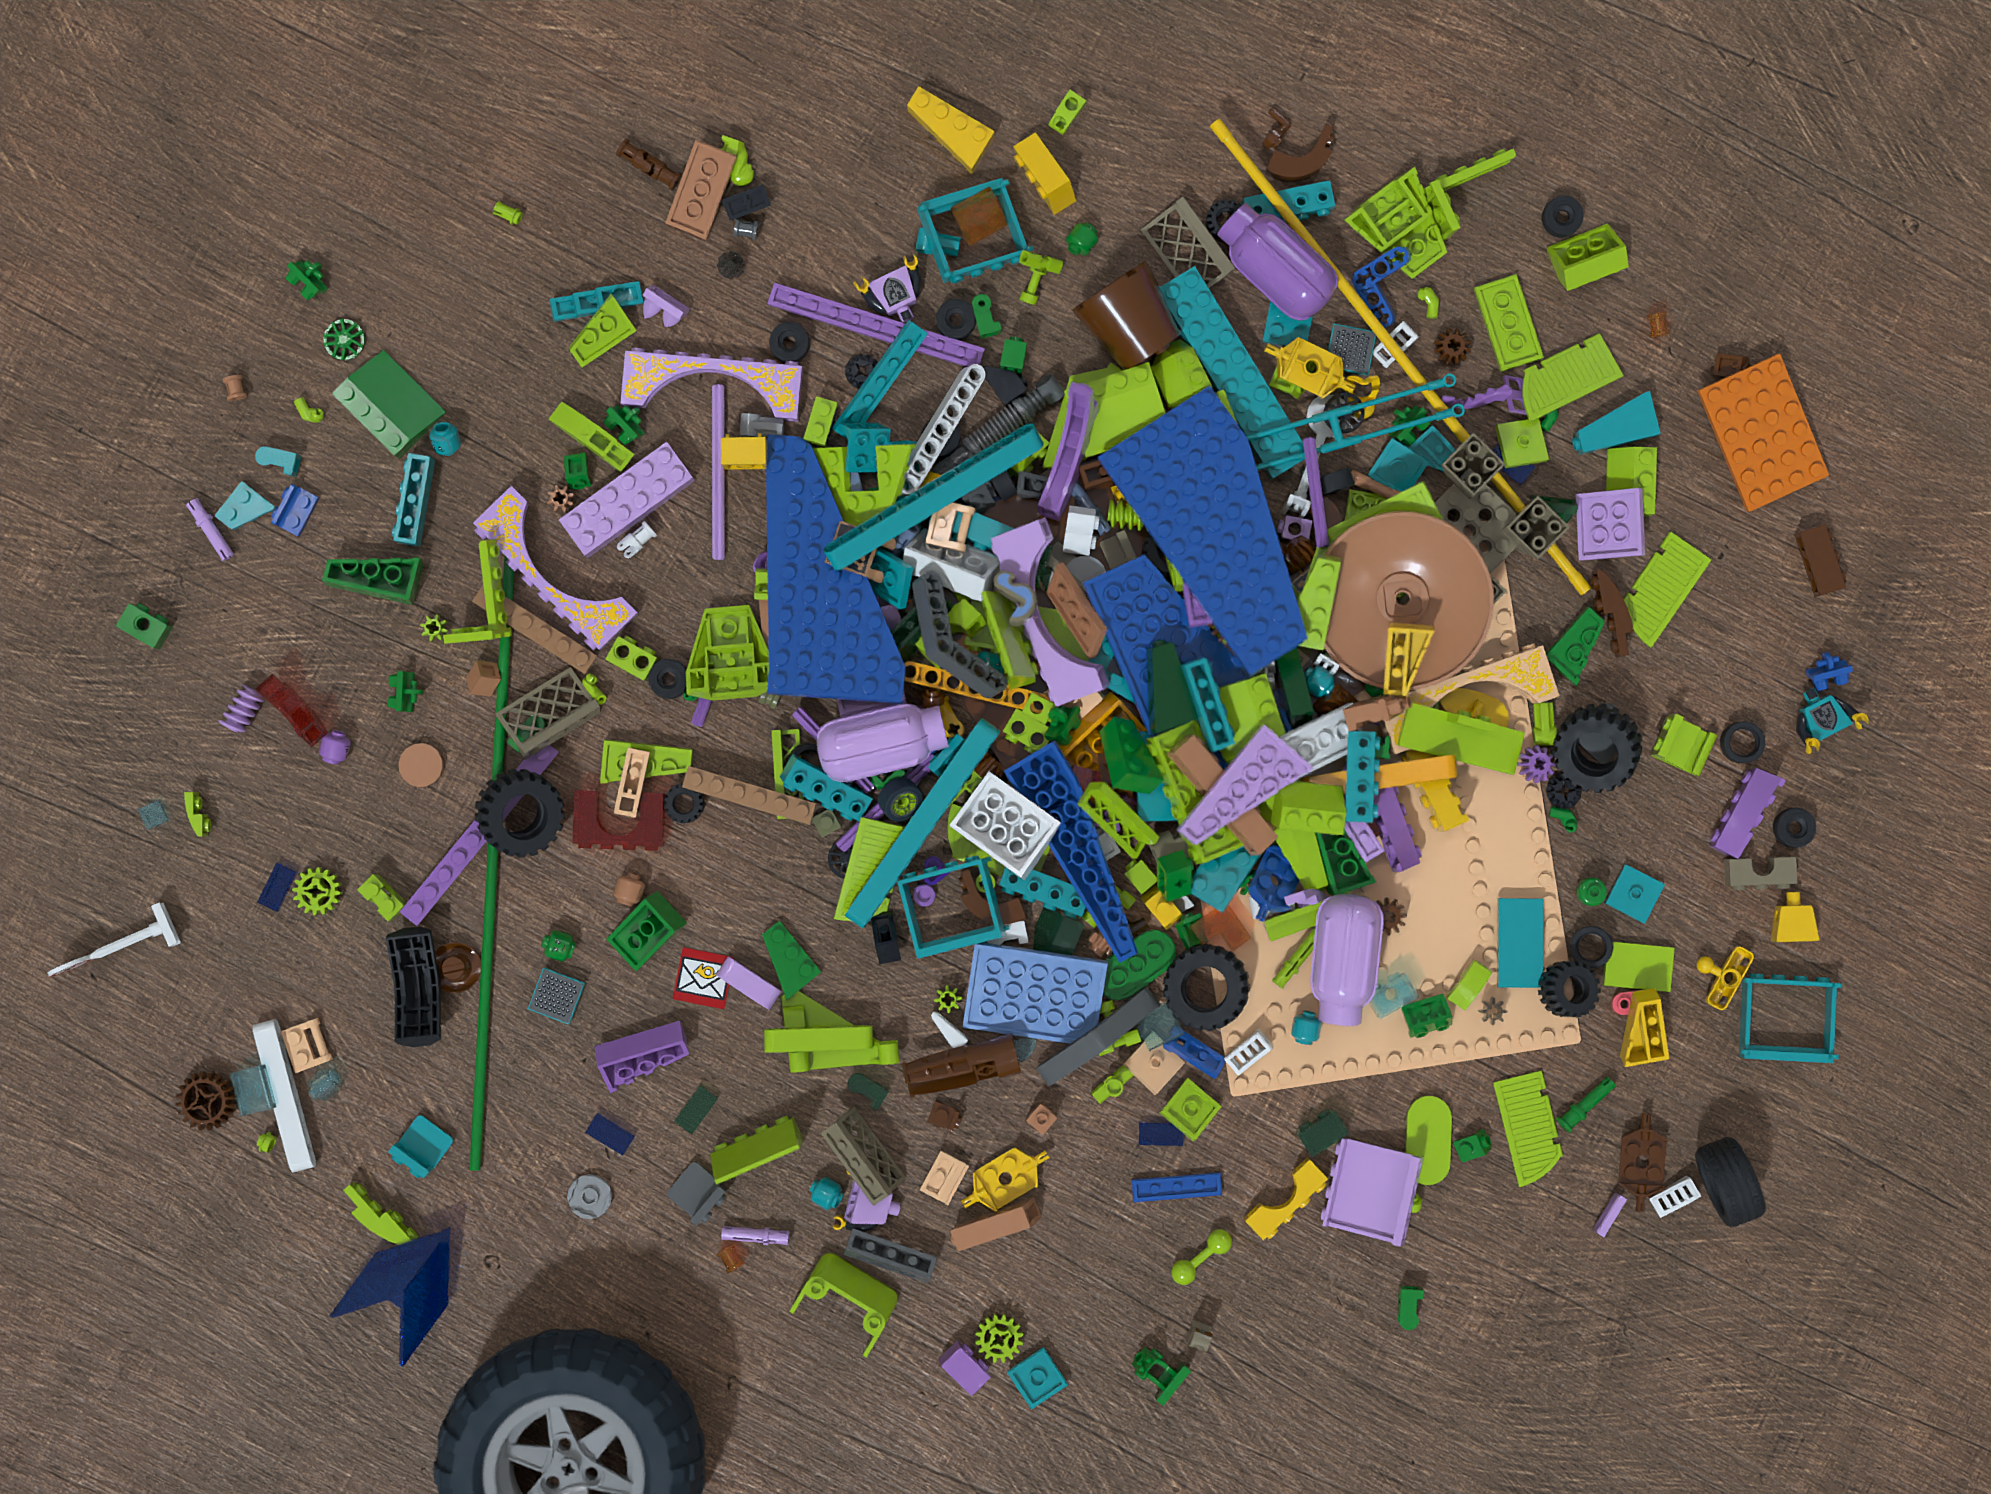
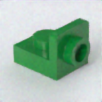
M586 453L563 456L565 479L569 489L580 490L590 487L591 480L588 474Z

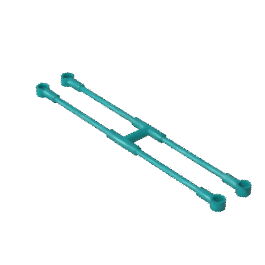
M1446 374L1441 379L1427 382L1426 385L1352 406L1346 405L1314 414L1310 418L1250 434L1246 437L1249 441L1309 423L1315 424L1329 420L1335 441L1316 448L1317 454L1321 452L1324 454L1361 443L1363 440L1433 420L1439 421L1450 417L1459 418L1464 414L1465 408L1462 404H1455L1449 409L1435 412L1434 415L1364 435L1343 438L1338 417L1350 414L1358 409L1421 391H1430L1441 387L1450 388L1456 383V378L1453 374ZM1446 377H1450L1452 379L1451 385L1445 382ZM1455 407L1460 408V414H1455ZM1301 452L1256 465L1257 471L1304 458L1305 453Z

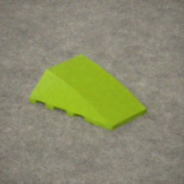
M1415 167L1389 182L1356 207L1344 219L1347 224L1382 254L1398 246L1408 248L1411 252V260L1400 270L1411 279L1447 253ZM1397 251L1398 256L1394 259H1391L1390 261L1392 263L1398 260H1401L1403 262V256H1405V253H1400Z

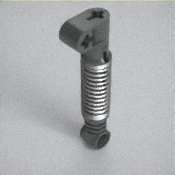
M1054 374L1046 375L1035 385L1036 390L1032 389L1031 394L1027 393L1028 397H1017L1012 401L1014 408L1008 404L1010 408L1004 407V412L1000 410L1001 414H996L998 417L995 418L993 416V421L989 419V424L985 422V427L981 425L982 429H977V433L973 432V436L969 435L970 439L966 437L961 442V446L931 468L932 472L943 475L969 459L968 453L971 452L974 456L1024 426V424L1031 423L1038 413L1037 410L1041 411L1042 406L1045 408V403L1050 405L1060 400L1065 395V389Z

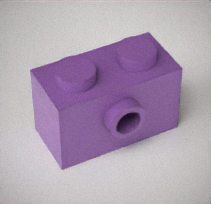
M957 1340L938 1360L941 1367L972 1396L991 1378L988 1372L989 1366L981 1358L977 1360L973 1356L974 1351L966 1343L962 1345Z

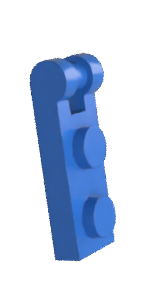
M1173 1027L1169 1033L1170 1038L1166 1039L1163 1048L1168 1052L1175 1053L1214 1079L1218 1077L1226 1062L1224 1060L1225 1057L1182 1029ZM1178 1040L1184 1043L1183 1046L1177 1043Z

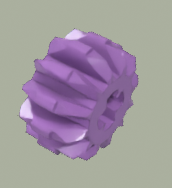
M1534 745L1532 749L1530 747L1525 748V754L1519 755L1520 759L1523 760L1517 763V766H1522L1523 768L1519 774H1526V781L1533 780L1534 783H1539L1540 779L1547 781V775H1553L1554 772L1550 767L1555 766V762H1550L1553 754H1547L1548 748L1543 747L1540 749L1539 745Z

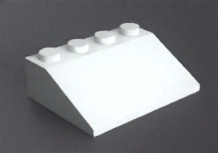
M988 772L949 826L1025 880L1039 861L1061 823L994 774Z

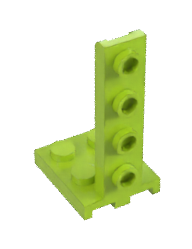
M1505 149L1499 150L1493 154V158L1486 160V157L1475 161L1473 163L1474 166L1469 168L1466 165L1456 169L1454 171L1455 174L1449 177L1447 174L1441 175L1424 189L1425 198L1428 206L1431 207L1433 219L1438 226L1443 241L1449 239L1461 228L1460 219L1450 206V197L1444 191L1508 164L1516 156L1514 149L1507 152Z
M496 539L479 542L488 625L451 629V634L443 635L444 644L512 636L511 627L506 628L507 613L504 611L503 603L505 593L501 586L502 569L499 566L498 560L500 550Z

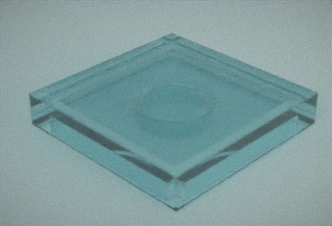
M265 1064L229 1073L232 1085L235 1088L234 1092L237 1095L236 1100L241 1116L276 1108Z

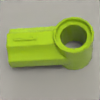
M1553 702L1533 704L1534 727L1532 730L1534 745H1539V747L1554 746L1553 742L1557 735V728L1554 726Z

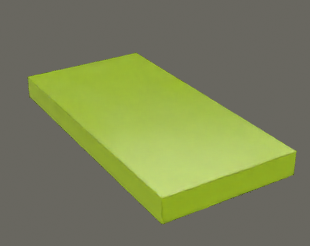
M1517 274L1475 287L1474 292L1500 372L1543 359L1544 356Z

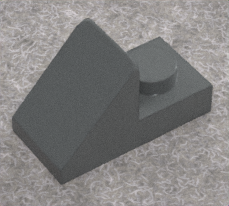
M1019 471L1018 496L1021 499L1035 498L1040 500L1049 477Z

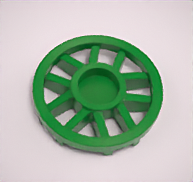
M336 320L327 327L323 334V344L326 351L338 360L347 361L356 358L365 346V334L362 328L352 320ZM341 323L342 331H338L337 324ZM345 323L352 324V325L346 330ZM333 328L336 334H329V332ZM357 328L358 332L351 335L350 332L353 329ZM358 336H361V343H358L354 339ZM327 338H335V341L327 342ZM353 343L360 346L357 351L351 348ZM329 346H335L333 352L330 350ZM339 348L343 349L341 356H337ZM347 349H349L354 354L346 356Z

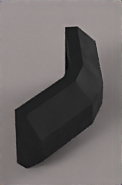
M423 927L402 928L386 936L395 996L396 1044L409 1047L431 1046L441 1040V990L432 931Z

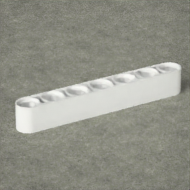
M973 364L965 367L956 377L916 443L915 449L910 454L907 464L909 469L904 477L905 481L908 482L909 488L907 491L903 488L899 496L910 495L920 487L984 381L985 371L982 366ZM970 370L975 374V380L970 378ZM959 389L964 392L963 399L958 394ZM948 407H950L953 411L952 417H950L947 413ZM937 425L942 429L941 435L936 432ZM926 443L931 447L930 454L925 450ZM914 462L919 464V472L915 471Z
M272 1019L254 1024L253 1034L290 1170L294 1173L315 1167L316 1160L286 1047L280 1033L281 1029L278 1021Z

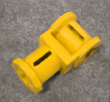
M946 696L944 697V704L939 706L946 736L948 738L955 737L953 733L949 734L948 732L951 730L950 726L954 724L956 727L960 726V729L957 730L958 735L963 737L965 732L964 726L958 721L948 702L949 697Z

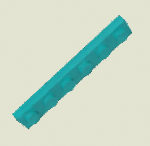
M910 320L906 322L832 427L834 431L846 438V435L839 432V423L866 422L928 333Z

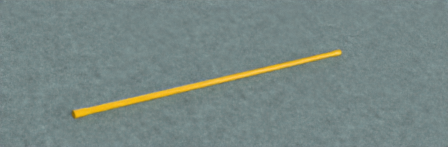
M1219 118L1209 127L1220 141L1226 145L1291 229L1335 270L1338 278L1337 287L1417 387L1426 385L1427 381L1246 154L1223 121ZM1434 390L1421 391L1436 412L1448 409ZM1456 418L1443 419L1462 444L1469 438L1470 435ZM1497 472L1490 480L1516 513H1518L1525 507L1524 503L1501 474ZM1554 543L1547 552L1566 574L1580 595L1585 594L1591 589V586Z

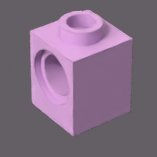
M1286 515L1284 520L1279 521L1277 533L1281 534V540L1292 541L1293 538L1300 535L1309 539L1312 521ZM1290 524H1296L1299 527L1298 535L1289 533L1288 526Z

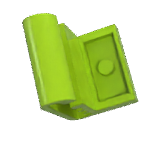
M1670 714L1662 724V730L1654 742L1651 756L1700 777L1717 735L1700 730V727L1684 721L1683 716Z

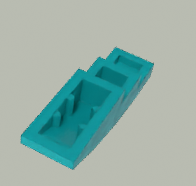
M637 281L598 287L595 290L573 293L570 296L551 298L549 303L553 322L594 315L610 294L613 295L622 309L643 304L640 283Z

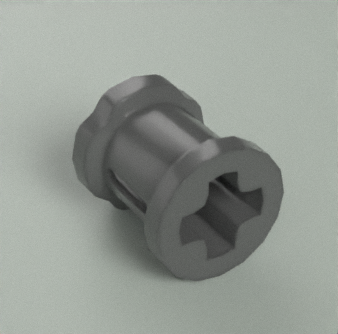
M740 217L737 218L734 237L740 235L750 237L756 241L759 221L749 222L741 220Z

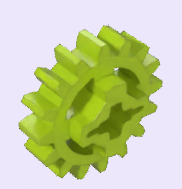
M317 867L316 872L313 868H309L308 875L302 872L300 873L302 880L297 879L294 881L298 884V888H293L292 891L297 892L298 895L293 899L300 900L298 908L306 907L304 913H309L313 910L312 913L316 916L320 910L322 915L327 914V908L329 910L335 909L333 903H340V900L336 897L343 894V892L337 890V887L342 884L335 883L334 880L338 877L337 875L329 876L331 870L326 869L322 873V867ZM313 877L312 883L305 886L306 882ZM325 879L328 881V883L330 884L331 888H329V887L325 884ZM318 888L321 891H326V893H321L317 895V893L311 892L309 890ZM304 895L310 899V903L305 899ZM327 896H330V899L324 905H322L323 900Z
M994 1313L992 1320L988 1316L985 1317L986 1324L979 1323L982 1331H976V1336L980 1337L975 1340L976 1345H981L978 1349L979 1353L985 1351V1359L987 1360L992 1356L993 1363H996L997 1358H1001L1002 1363H1005V1357L1007 1356L1012 1360V1353L1019 1354L1020 1352L1017 1345H1023V1341L1018 1339L1023 1336L1022 1331H1017L1020 1328V1324L1013 1325V1317L1006 1320L1005 1313H1003L1001 1318H998L997 1314ZM997 1324H1004L1007 1327H998ZM987 1329H989L991 1335L990 1338H988L987 1341H985L984 1336ZM1014 1334V1342L1010 1347L1008 1340ZM995 1335H1004L1003 1342L995 1341ZM992 1349H1001L1002 1352H995Z

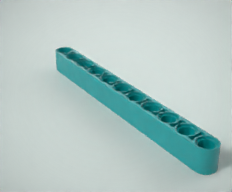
M1026 424L833 540L824 547V554L835 570L845 568L1037 452L1043 447V440L1034 424Z
M981 718L850 906L845 917L862 929L868 924L1001 730L984 718Z

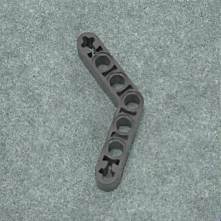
M927 571L913 582V592L926 656L983 697L992 698L1007 688L1005 676L952 639L940 576L934 571Z
M1148 986L1144 987L1093 1029L1043 1061L1035 1069L1046 1084L1051 1086L1111 1046L1160 1005L1159 1001Z

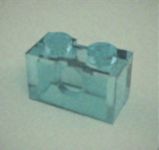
M1395 972L1387 977L1388 982L1380 985V983H1377L1375 994L1369 1002L1377 1018L1382 1019L1419 998L1405 973ZM1388 988H1394L1396 992L1395 997L1391 1000H1388L1385 996V991Z

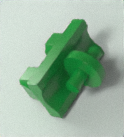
M299 260L296 263L291 261L287 265L290 270L285 279L292 285H298L302 281L305 286L300 293L306 300H312L318 294L325 293L329 289L321 281L324 275L320 272L322 269L320 262L312 264L309 260L305 263Z
M616 405L614 407L610 406L607 409L608 415L603 423L611 430L620 425L623 431L618 435V439L624 445L641 438L645 434L639 427L642 420L637 416L641 411L638 407L631 410L627 405L623 409Z
M1415 405L1411 410L1405 407L1402 412L1395 409L1393 415L1396 418L1392 424L1395 426L1427 417L1425 415L1427 411L1423 407L1419 408ZM1430 422L1416 425V427L1423 431ZM1415 426L1389 434L1391 438L1393 437L1407 446H1411L1417 438L1411 432Z
M397 671V674L389 675V686L396 687V696H389L388 698L389 708L400 712H413V703H417V695L424 694V690H417L418 681H414V672Z
M1077 705L1073 708L1064 706L1051 708L1048 716L1052 721L1044 735L1047 740H1055L1060 746L1069 745L1072 740L1069 731L1076 730L1081 724L1078 718L1081 711L1079 706Z

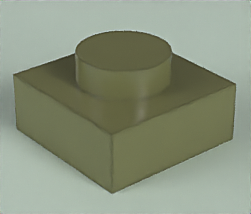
M826 810L812 818L822 838L841 828L833 811Z

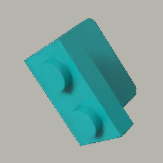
M419 1115L401 1139L390 1148L388 1153L392 1155L391 1159L409 1167V1172L412 1175L424 1179L430 1175L453 1144L454 1139L426 1117Z

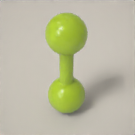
M1223 1229L1212 1231L1207 1239L1208 1246L1191 1261L1179 1260L1172 1266L1171 1275L1173 1280L1180 1285H1188L1193 1282L1196 1277V1267L1213 1253L1225 1254L1230 1250L1232 1246L1231 1235Z

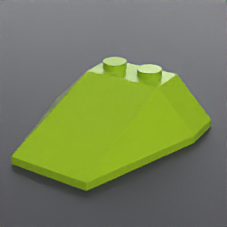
M741 605L705 609L686 670L687 695L714 701L757 697L767 692L769 650L750 606Z

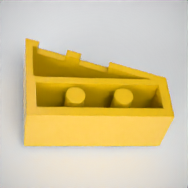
M1389 623L1384 694L1407 696L1435 631V626Z
M1655 988L1632 993L1620 1052V1058L1625 1067L1669 1059L1661 999Z

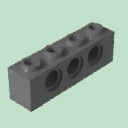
M852 1229L843 1254L924 1283H928L931 1279L937 1260L935 1256L856 1229Z

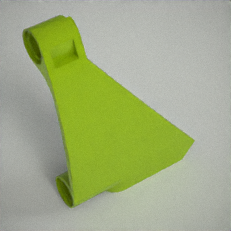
M799 991L787 1001L784 995L781 997L784 1028L854 1026ZM874 1037L872 1049L788 1052L791 1073L833 1067L900 1063L898 1040L879 1041Z

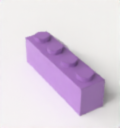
M1758 768L1747 770L1741 778L1743 784L1731 797L1730 801L1732 804L1729 810L1726 809L1720 818L1722 823L1719 829H1715L1711 834L1710 840L1712 842L1710 847L1732 859H1739L1753 836L1752 827H1757L1764 817L1763 809L1773 803L1776 798L1774 795L1776 787H1782L1786 780Z
M1398 788L1379 789L1378 795H1374V804H1378V818L1373 819L1392 872H1401L1420 864L1419 858L1422 857L1419 846H1414L1411 838L1414 836L1411 825L1406 824L1404 818L1407 815L1403 803L1399 804L1396 796L1399 795Z
M680 1021L594 1046L597 1067L610 1093L616 1091L617 1086L623 1083L628 1085L634 1082V1078L643 1073L648 1075L654 1072L655 1067L659 1065L666 1066L689 1054L686 1034Z

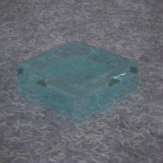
M160 800L138 809L147 830L170 821Z

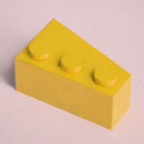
M1036 132L1013 146L1016 153L1013 156L1014 160L1020 168L1023 166L1031 184L1034 183L1038 194L1045 200L1054 215L1076 202L1069 178Z

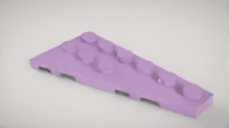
M1261 725L1179 826L1177 831L1192 844L1197 845L1227 823L1234 821L1244 812L1251 810L1277 793L1278 790L1291 784L1298 777L1314 768L1269 728Z

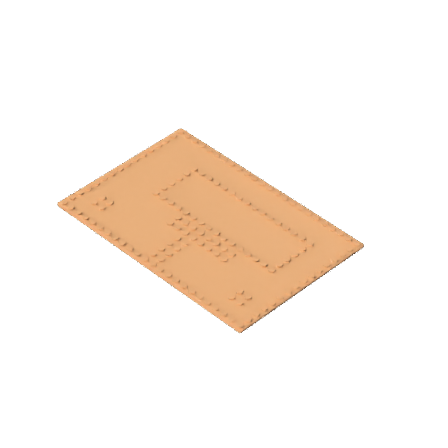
M1469 527L1463 528V533L1467 537H1472V529ZM1480 542V551L1487 553L1488 545ZM1505 559L1490 575L1507 592L1494 604L1492 621L1487 636L1479 651L1466 666L1472 664L1474 667L1482 665V660L1494 657V660L1502 658V653L1514 650L1515 653L1519 652ZM1478 681L1460 686V688L1485 693L1501 701L1509 715L1507 728L1525 733L1520 754H1525V748L1527 747L1533 748L1534 741L1527 698L1523 694L1509 686L1491 681ZM1365 689L1354 696L1358 701L1372 698ZM1439 705L1438 710L1444 711V709L1442 708V706ZM1368 723L1362 726L1363 732L1374 731L1377 732L1378 737L1384 738L1379 725ZM1403 753L1390 754V759H1379V766L1401 763ZM1347 755L1312 771L1311 774L1304 777L1343 771ZM1456 761L1458 777L1449 779L1451 782L1449 790L1458 796L1461 802L1459 810L1462 815L1467 814L1470 821L1446 832H1438L1437 828L1433 829L1428 818L1431 814L1428 808L1424 809L1419 797L1422 795L1419 788L1415 789L1413 784L1397 786L1399 795L1396 796L1399 804L1403 803L1407 815L1404 818L1406 824H1410L1413 829L1414 836L1411 838L1414 846L1418 845L1422 857L1419 860L1421 863L1401 872H1392L1384 850V852L1366 862V867L1370 874L1373 875L1376 883L1349 891V893L1367 897L1375 902L1380 900L1383 905L1385 897L1389 898L1390 904L1393 899L1398 900L1396 907L1399 905L1404 906V909L1399 913L1407 914L1406 918H1400V921H1403L1405 926L1397 924L1400 930L1398 933L1392 928L1391 935H1386L1385 929L1382 933L1377 987L1371 1001L1363 1006L1361 1024L1341 1026L1322 1022L1320 1037L1312 1045L1297 1043L1291 1035V1029L1295 1015L1302 1014L1303 1011L1315 1012L1318 1018L1320 1002L1314 997L1310 983L1313 951L1299 967L1297 975L1294 974L1283 989L1277 986L1272 979L1284 966L1283 962L1290 959L1316 926L1270 942L1263 922L1259 921V919H1252L1248 898L1251 896L1248 892L1245 896L1241 895V888H1239L1223 914L1200 900L1205 933L1208 939L1207 944H1212V946L1219 945L1224 947L1225 950L1233 952L1235 957L1242 961L1243 967L1249 975L1250 991L1247 1004L1236 1019L1227 1026L1220 1028L1225 1057L1257 1029H1261L1273 1044L1272 1050L1239 1076L1226 1062L1232 1096L1578 1044L1581 1041L1578 1017H1560L1553 1015L1552 1011H1547L1545 1009L1546 1004H1542L1540 1001L1542 995H1538V990H1541V988L1497 987L1498 898L1543 899V972H1547L1546 968L1555 962L1568 961L1540 782L1526 781V774H1519L1520 770L1523 769L1522 766H1516L1515 774L1510 775ZM1373 819V823H1367L1373 831L1376 838L1378 839L1379 843L1383 847L1382 841L1380 839L1378 830ZM1265 850L1253 866L1252 870H1257ZM1195 864L1196 870L1198 869L1200 864ZM1271 875L1270 879L1272 884L1277 886V878ZM1300 881L1294 893L1305 890ZM1326 888V890L1323 893H1325L1326 896L1329 897L1331 896V894H1328ZM1385 911L1383 913V915H1385L1383 916V920H1388L1390 922L1392 920L1390 916L1393 915L1392 913H1388ZM1285 912L1274 913L1272 916L1266 917L1265 920ZM1475 959L1491 970L1492 974L1474 1001L1464 1011L1448 1000L1447 994L1461 979V973ZM1211 967L1216 1004L1219 1005L1226 996L1227 983L1222 973ZM1570 977L1565 981L1563 987L1564 995L1568 1001L1574 996L1572 979ZM1444 993L1452 1015V1025L1444 1031L1435 1030L1428 1032L1426 1036L1421 1038H1410L1401 1006ZM1258 1039L1255 1040L1261 1048L1264 1047ZM1251 1044L1248 1045L1251 1051L1254 1054H1256L1257 1051L1251 1046ZM1242 1050L1241 1053L1249 1060L1250 1057ZM1237 1056L1233 1057L1240 1066L1243 1065Z

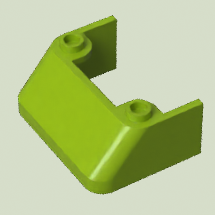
M832 1252L825 1253L819 1259L789 1312H795L804 1295L815 1300L821 1299L830 1288L868 1311L863 1319V1327L872 1337L864 1348L862 1355L867 1358L897 1304L898 1294L890 1286Z

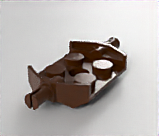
M1642 1113L1641 1126L1623 1134L1621 1137L1618 1185L1634 1194V1197H1636L1635 1211L1645 1212V1199L1665 1189L1663 1183L1666 1142H1668V1139L1651 1129V1113ZM1640 1155H1644L1647 1158V1164L1644 1167H1638L1636 1164V1159Z

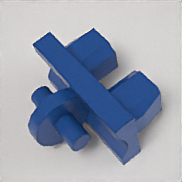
M1829 652L1822 653V660L1816 661L1817 667L1806 669V676L1812 680L1814 688L1820 691L1829 687L1827 679L1834 677V683L1837 685L1849 683V673L1853 672L1852 665H1848L1844 659L1839 660L1838 655L1831 657Z

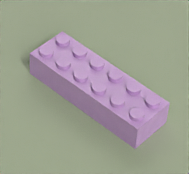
M666 442L564 515L559 521L584 556L589 558L692 484L695 479Z

